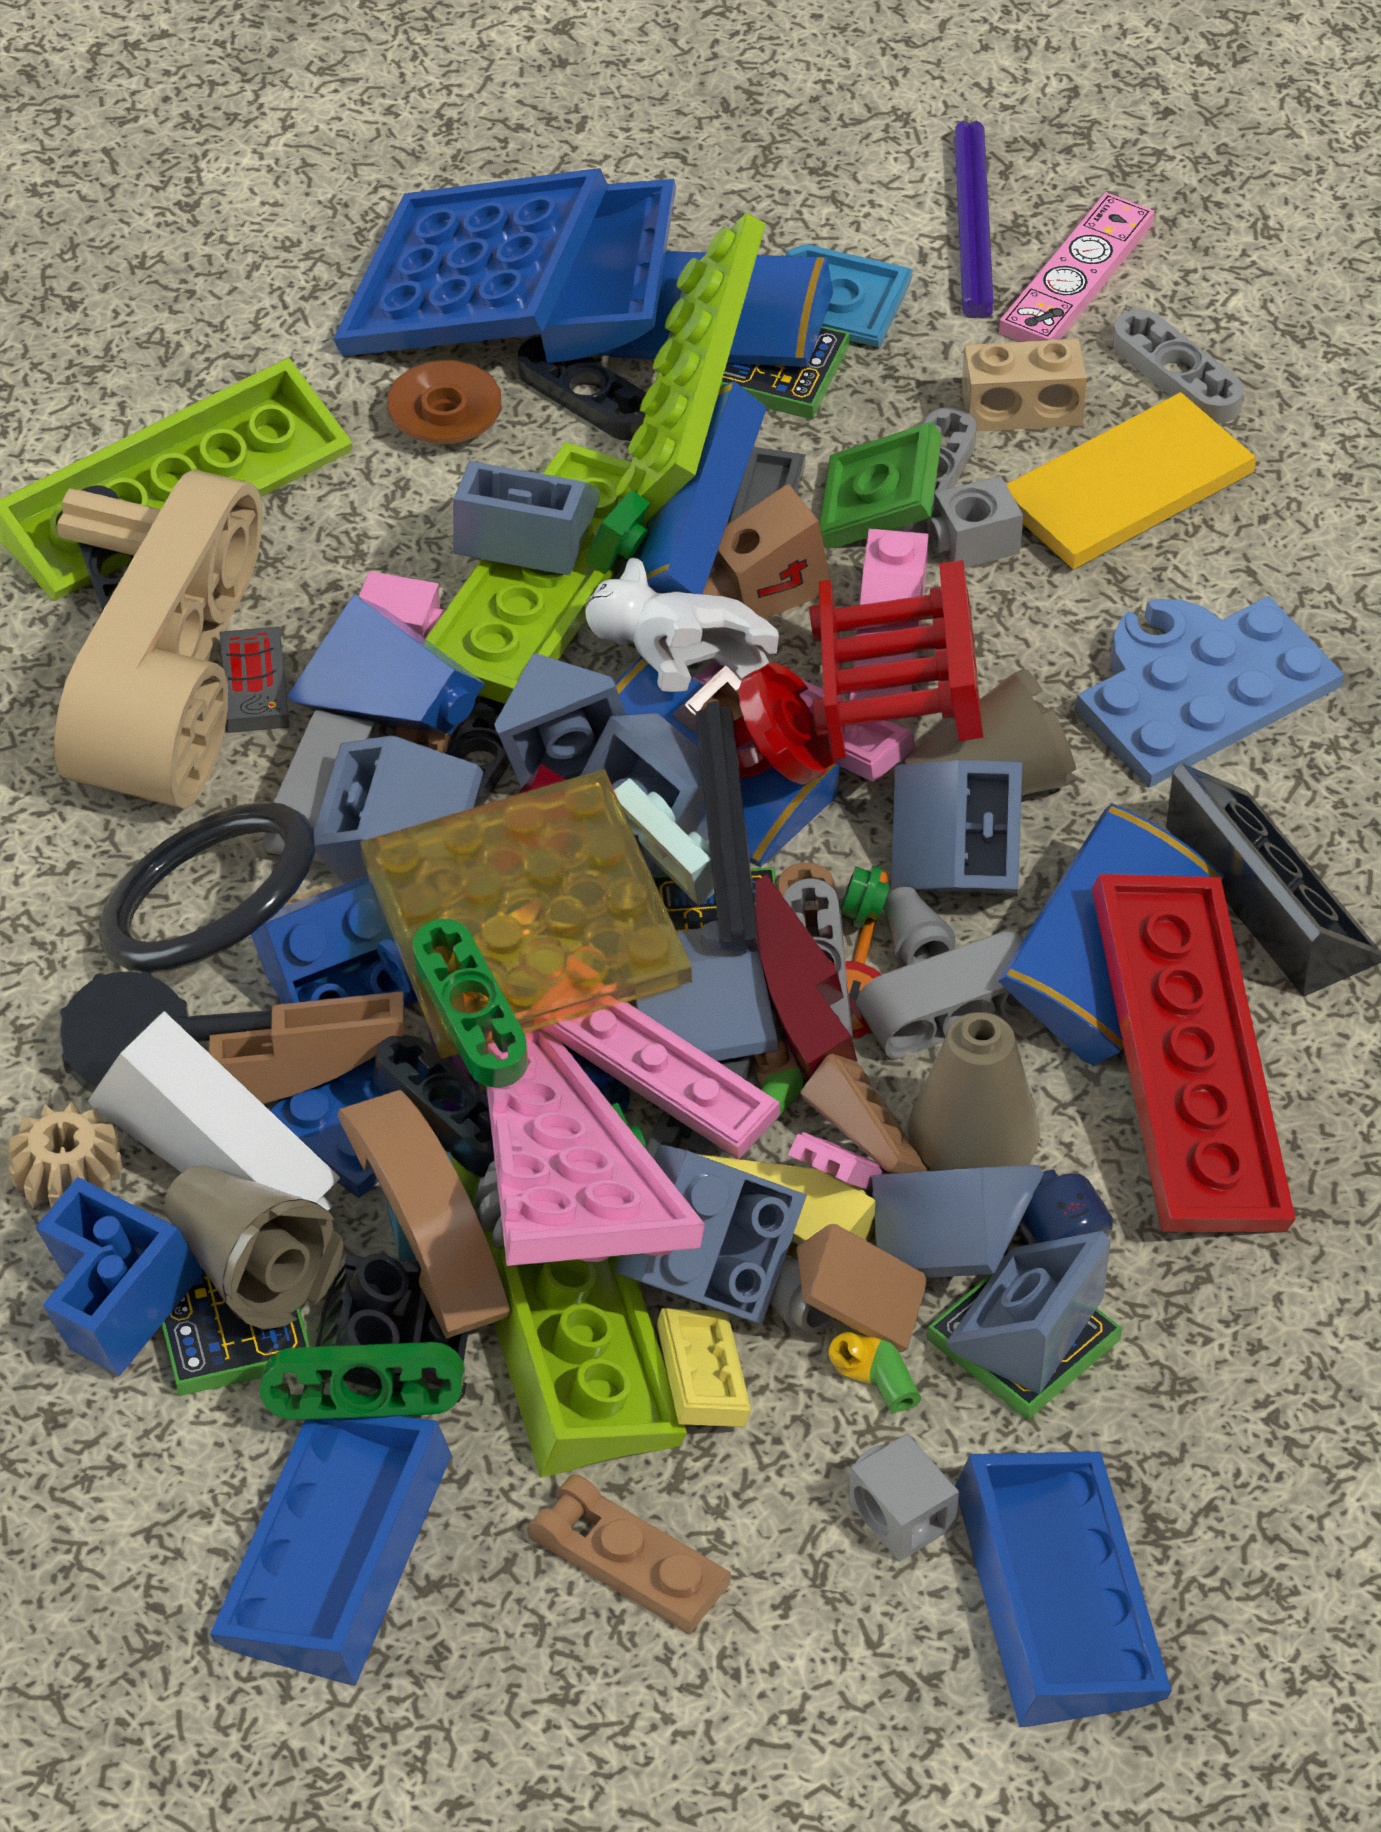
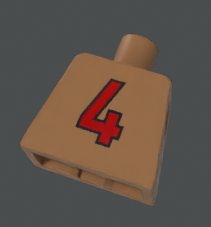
M789 484L780 488L726 525L713 562L715 570L709 574L702 595L724 596L738 600L763 619L819 597V581L830 580L819 520Z

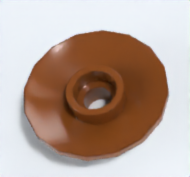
M456 360L430 361L412 367L396 378L387 393L388 415L396 428L413 439L432 444L460 443L478 437L494 425L502 410L501 389L492 375L476 365Z

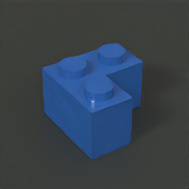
M79 1177L73 1181L35 1227L61 1271L67 1274L42 1306L69 1350L118 1376L125 1371L203 1274L178 1227Z

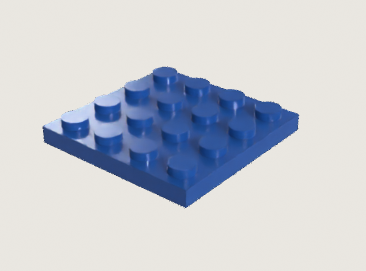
M601 168L404 193L333 338L341 355L350 356L367 353L376 355L385 351L412 348L427 349L438 345L464 342L473 344L484 340L509 337L526 338L535 334H543L608 188V183Z

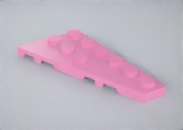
M536 1025L521 1026L527 1041L528 1067L525 1074L517 1082L506 1087L493 1088L487 1086L507 1266L576 1259L599 1262L607 1259L609 1256L641 1253L663 1256L670 1254L674 1250L701 1248L705 1223L561 1041L555 1039ZM492 1029L485 1033L486 1054L492 1053L497 1060L507 1058L508 1052L502 1053L496 1046L492 1038Z

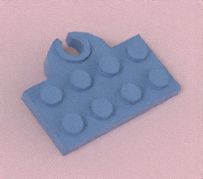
M1270 596L1223 620L1205 607L1182 599H1156L1147 601L1144 617L1150 626L1160 628L1166 634L1152 635L1144 632L1138 625V616L1128 611L1121 618L1113 637L1110 657L1114 676L1077 694L1075 711L1104 743L1150 788L1171 777L1172 772L1180 763L1192 766L1340 688L1344 673Z

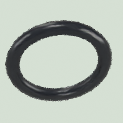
M257 802L238 805L213 813L186 826L162 841L130 869L119 881L106 901L99 920L100 945L107 958L129 971H149L150 973L173 971L204 961L229 949L251 935L279 912L297 892L307 876L315 855L312 825L305 815L285 804ZM275 833L279 834L285 842L279 862L264 883L238 907L215 922L192 933L169 940L146 942L135 940L132 937L129 928L134 914L144 898L165 876L194 855L222 841L245 834Z

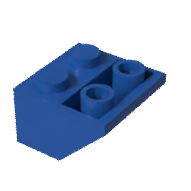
M361 877L282 907L277 914L251 934L265 975L283 1004L403 991L392 980L377 952V944L387 938L395 941L404 936L382 877ZM419 982L417 988L410 993L403 991L404 1007L422 1000Z

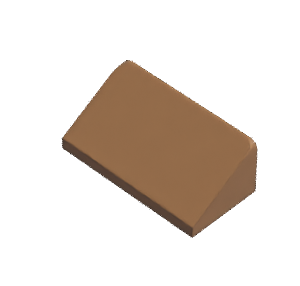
M837 1224L825 1226L797 1246L803 1302L866 1336L890 1342L899 1353L908 1349L926 1286V1276L923 1272Z

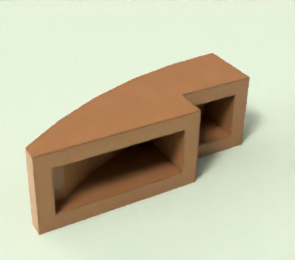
M403 991L272 1005L271 1029L210 1035L209 1054L262 1104L293 1096L338 1078L376 1056L378 1045L384 1039L390 1036H403L405 1034Z

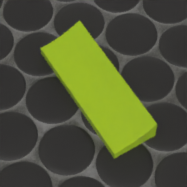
M288 357L1 498L0 543L23 565L53 601H56L92 583L78 542L60 538L58 535L57 522L63 514L62 501L69 489L82 490L89 486H105L113 490L120 500L162 509L181 477L195 469L250 482L258 488L260 497L350 453L353 442ZM122 553L109 556L101 566V575L105 576L131 563L132 558Z
M452 1157L454 1169L477 1215L478 1209L474 1207L476 1201L474 1196L480 1179L484 1177L469 1172ZM483 1231L510 1308L509 1317L494 1322V1326L540 1478L568 1472L610 1459L681 1446L687 1431L685 1425L678 1423L667 1370L638 1281L614 1272L619 1256H609L607 1259L599 1262L576 1259L507 1266L505 1246L493 1248L492 1232Z

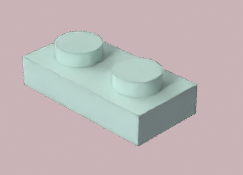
M630 778L610 793L618 826L627 834L639 835V847L698 906L714 894L708 843L694 831L687 835L675 823L676 819L671 808L660 795L653 791L646 795Z

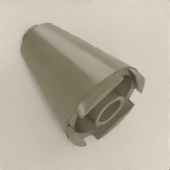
M1021 669L1011 674L980 698L984 738L958 741L956 722L953 719L902 759V764L951 760L1022 762L1021 796L1065 787L1077 780V777L1072 773L1076 770L1075 761L1061 724L1053 708L1046 710L1042 703L1036 704L1032 696L1043 692L1033 675L1026 669Z
M975 1012L961 1016L954 1021L948 1030L911 1111L908 1121L909 1141L921 1160L928 1166L929 1171L1029 1165L1037 1150L1040 1126L1015 1035L1011 1026L996 1015Z
M198 1165L185 1170L171 1184L165 1198L167 1218L172 1225L179 1228L195 1259L230 1310L246 1324L261 1329L286 1326L297 1320L290 1313L298 1309L307 1300L316 1305L325 1296L339 1270L343 1252L342 1236L334 1229L332 1220L335 1219L321 1205L206 1165Z

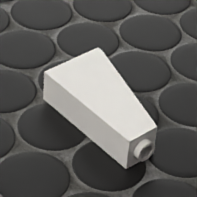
M165 1011L120 1053L87 1101L93 1108H98L99 1113L181 1173L194 1166L206 1165L313 1201L327 1211L333 1206L324 1196L340 1177Z

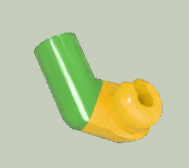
M843 1332L832 1339L828 1355L837 1371L850 1379L878 1386L891 1413L894 1414L916 1407L920 1403L921 1395L900 1353L893 1344L875 1337L854 1334L852 1332Z

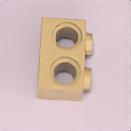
M1079 339L964 345L961 394L964 410L969 412L976 420V432L1083 426L1087 376Z

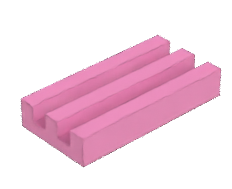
M805 1132L802 1135L797 1133L788 1153L789 1156L809 1163L823 1172L835 1175L840 1180L873 1191L872 1175L891 1174L883 1169L881 1165L868 1158Z

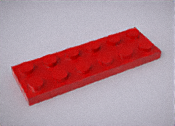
M1100 874L1092 886V892L1161 1232H1287L1296 1218L1221 877Z

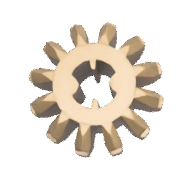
M72 1100L64 1111L54 1112L44 1103L41 1119L21 1117L19 1134L9 1138L10 1144L7 1151L11 1164L9 1171L12 1184L16 1186L17 1192H25L26 1200L30 1202L33 1209L46 1203L48 1200L52 1208L77 1177L107 1192L112 1188L111 1180L120 1179L122 1161L121 1154L118 1152L120 1150L119 1136L117 1131L114 1130L113 1124L104 1123V1118L100 1115L98 1108L80 1114L79 1108H77Z

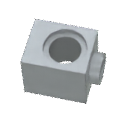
M1001 476L934 493L933 518L927 520L929 542L934 552L937 554L944 552L949 562L963 560L964 568L1020 554L1023 514Z
M908 1433L887 1446L876 1445L868 1449L859 1457L855 1465L851 1467L849 1504L899 1562L956 1528L959 1491Z

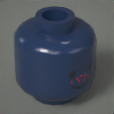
M1051 1169L1043 1172V1176L1033 1193V1197L1017 1230L1026 1245L1103 1231L1109 1237L1113 1229L1114 1220L1088 1178L1076 1172L1058 1176L1056 1171Z

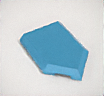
M809 244L786 250V256L828 258L833 296L822 326L849 332L850 341L880 348L910 286L913 269Z

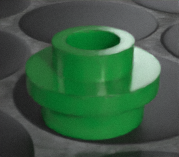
M872 865L870 871L855 866L840 908L842 916L853 919L852 926L862 928L867 917L878 921L890 887L889 884L879 881L882 868Z

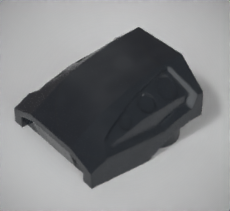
M346 1253L340 1262L338 1273L330 1285L322 1308L315 1347L436 1342L454 1349L464 1363L469 1331L447 1339L445 1338L419 1285L421 1267L418 1261H397L385 1254H371L367 1257H361ZM366 1367L352 1368L343 1375V1380L378 1390L382 1387L378 1374ZM395 1367L396 1378L393 1392H401L404 1381H400L402 1368ZM423 1368L421 1378L427 1380L428 1389H440L443 1379L438 1378L436 1368ZM324 1370L322 1380L330 1378L332 1371ZM463 1382L461 1395L457 1403H459L465 1395L467 1383Z

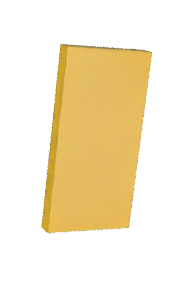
M1180 392L1007 483L1006 486L1023 514V525L1074 570L1253 473L1256 456Z

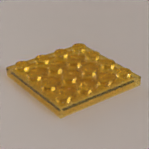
M605 769L360 841L363 862L441 1059L459 1054V1051L416 971L413 954V938L421 926L432 920L452 919L460 922L469 930L524 1033L692 982V966ZM444 946L433 949V953L438 952L442 955L448 966V974L450 975L455 972L454 952L448 953ZM469 991L458 995L451 1005L459 1012L470 1014L485 1008L489 1000L479 992ZM491 1029L484 1034L485 1045L495 1043L492 1038Z

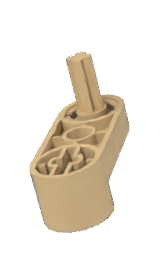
M195 469L181 477L162 509L78 489H69L62 501L63 514L57 522L59 537L134 555V558L77 655L66 679L58 707L54 734L55 762L59 774L68 780L185 809L196 802L216 764L224 737L228 712V682L224 668L216 663L209 662L208 659L220 639L219 632L225 630L252 578L262 532V502L259 490L250 482Z

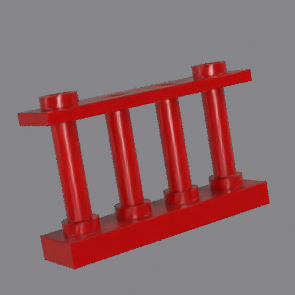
M963 560L939 563L941 587L930 588V595L836 608L831 579L819 581L820 604L809 606L814 642L821 641L824 698L813 700V711L818 737H830L833 759L846 758L845 727L937 713H942L943 719L955 717L958 741L984 738L972 613ZM927 619H932L933 625L840 638V632ZM935 650V656L843 670L841 663ZM938 681V688L843 702L844 694Z

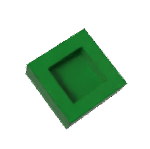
M630 490L602 521L585 562L606 574L621 556L627 560L632 558L647 536L648 530L641 525L651 502Z

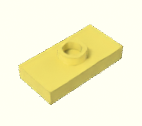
M662 1308L656 1326L678 1423L683 1425L746 1427L751 1407L728 1312Z

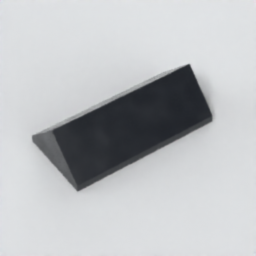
M1183 763L1176 767L1172 772L1166 822L1167 830L1224 875L1222 885L1227 904L1303 997L1381 963V950L1247 790Z

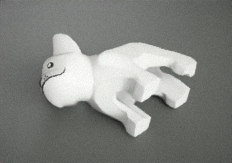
M630 558L621 578L605 580L600 583L594 594L589 597L585 604V616L591 631L599 638L609 640L618 645L627 641L634 642L640 655L658 672L657 684L662 691H687L691 680L687 666L693 663L711 659L734 671L735 675L742 682L743 677L769 663L764 652L756 648L755 645L762 646L768 654H777L778 630L738 600L724 596L682 592L656 593L649 587L643 562L639 559Z

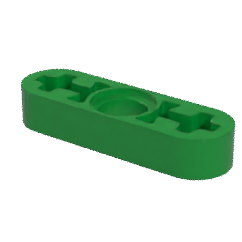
M436 919L427 922L418 929L413 938L415 968L472 1077L482 1085L500 1088L514 1084L521 1079L528 1067L527 1041L519 1022L469 930L460 922L452 919ZM444 946L448 953L454 952L455 972L450 975L448 974V966L442 955L438 952L433 953V949L436 947ZM469 991L479 992L489 1000L485 1008L470 1014L457 1011L451 1004L458 995ZM492 1029V1038L496 1046L502 1053L508 1052L507 1058L497 1060L492 1053L486 1054L485 1033Z
M436 1342L287 1348L275 1353L267 1362L260 1384V1397L265 1407L271 1413L288 1420L434 1415L448 1411L459 1400L465 1377V1367L461 1357L454 1349ZM366 1367L378 1374L382 1387L371 1395H359L348 1389L344 1383L343 1375L352 1368ZM395 1367L402 1368L400 1381H404L401 1392H393L396 1378ZM423 1368H436L438 1378L443 1379L440 1389H428L427 1380L421 1378ZM324 1370L332 1371L329 1383L330 1395L323 1393L326 1381H321ZM285 1373L296 1374L298 1383L304 1385L302 1394H290L288 1384L282 1383Z

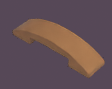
M401 1090L339 1109L338 1118L363 1170L373 1168L421 1267L419 1285L445 1338L447 1339L508 1318L510 1308L478 1217L448 1155L417 1107Z

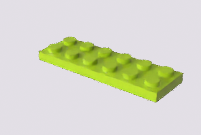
M748 212L731 229L722 227L712 239L705 256L701 260L692 258L684 267L677 281V288L682 290L680 299L673 306L666 319L665 328L670 333L668 340L659 350L653 363V369L658 372L656 381L647 391L641 404L640 410L646 414L644 422L636 431L628 448V453L633 456L632 463L622 476L615 493L616 497L622 500L632 490L651 502L641 526L652 518L696 475L766 223Z
M564 442L542 474L587 482L600 490V500L571 574L545 572L538 569L481 559L425 638L485 683L478 694L479 696L506 704L533 653L559 660L586 620L585 604L589 597L594 594L600 583L613 579L625 562L626 558L621 556L610 570L604 574L585 561L602 521L621 500L615 495L616 489L632 462Z

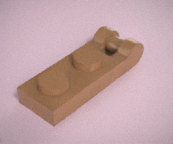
M573 1474L569 1476L557 1490L556 1496L558 1501L551 1509L540 1510L527 1527L528 1534L533 1541L688 1634H691L730 1585V1571L603 1497L589 1480L580 1475ZM580 1518L595 1525L586 1537L572 1529Z

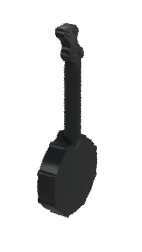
M149 971L142 973L116 972L106 975L96 974L93 980L83 986L72 997L68 1005L60 1010V1040L63 1051L61 1056L64 1070L66 1073L71 1074L83 1088L93 1093L120 1053L164 1011L196 1042L210 1041V1035L271 1029L272 1010L189 1016L187 1002L180 999L168 985L153 977Z

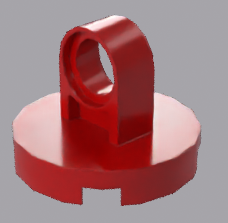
M775 662L768 663L743 677L739 687L740 708L743 716L736 719L734 724L740 777H754L774 767L788 780L805 785L828 772L826 768L835 764L836 759H833L830 737H818L814 713H811L806 702L799 695L809 688L790 669Z

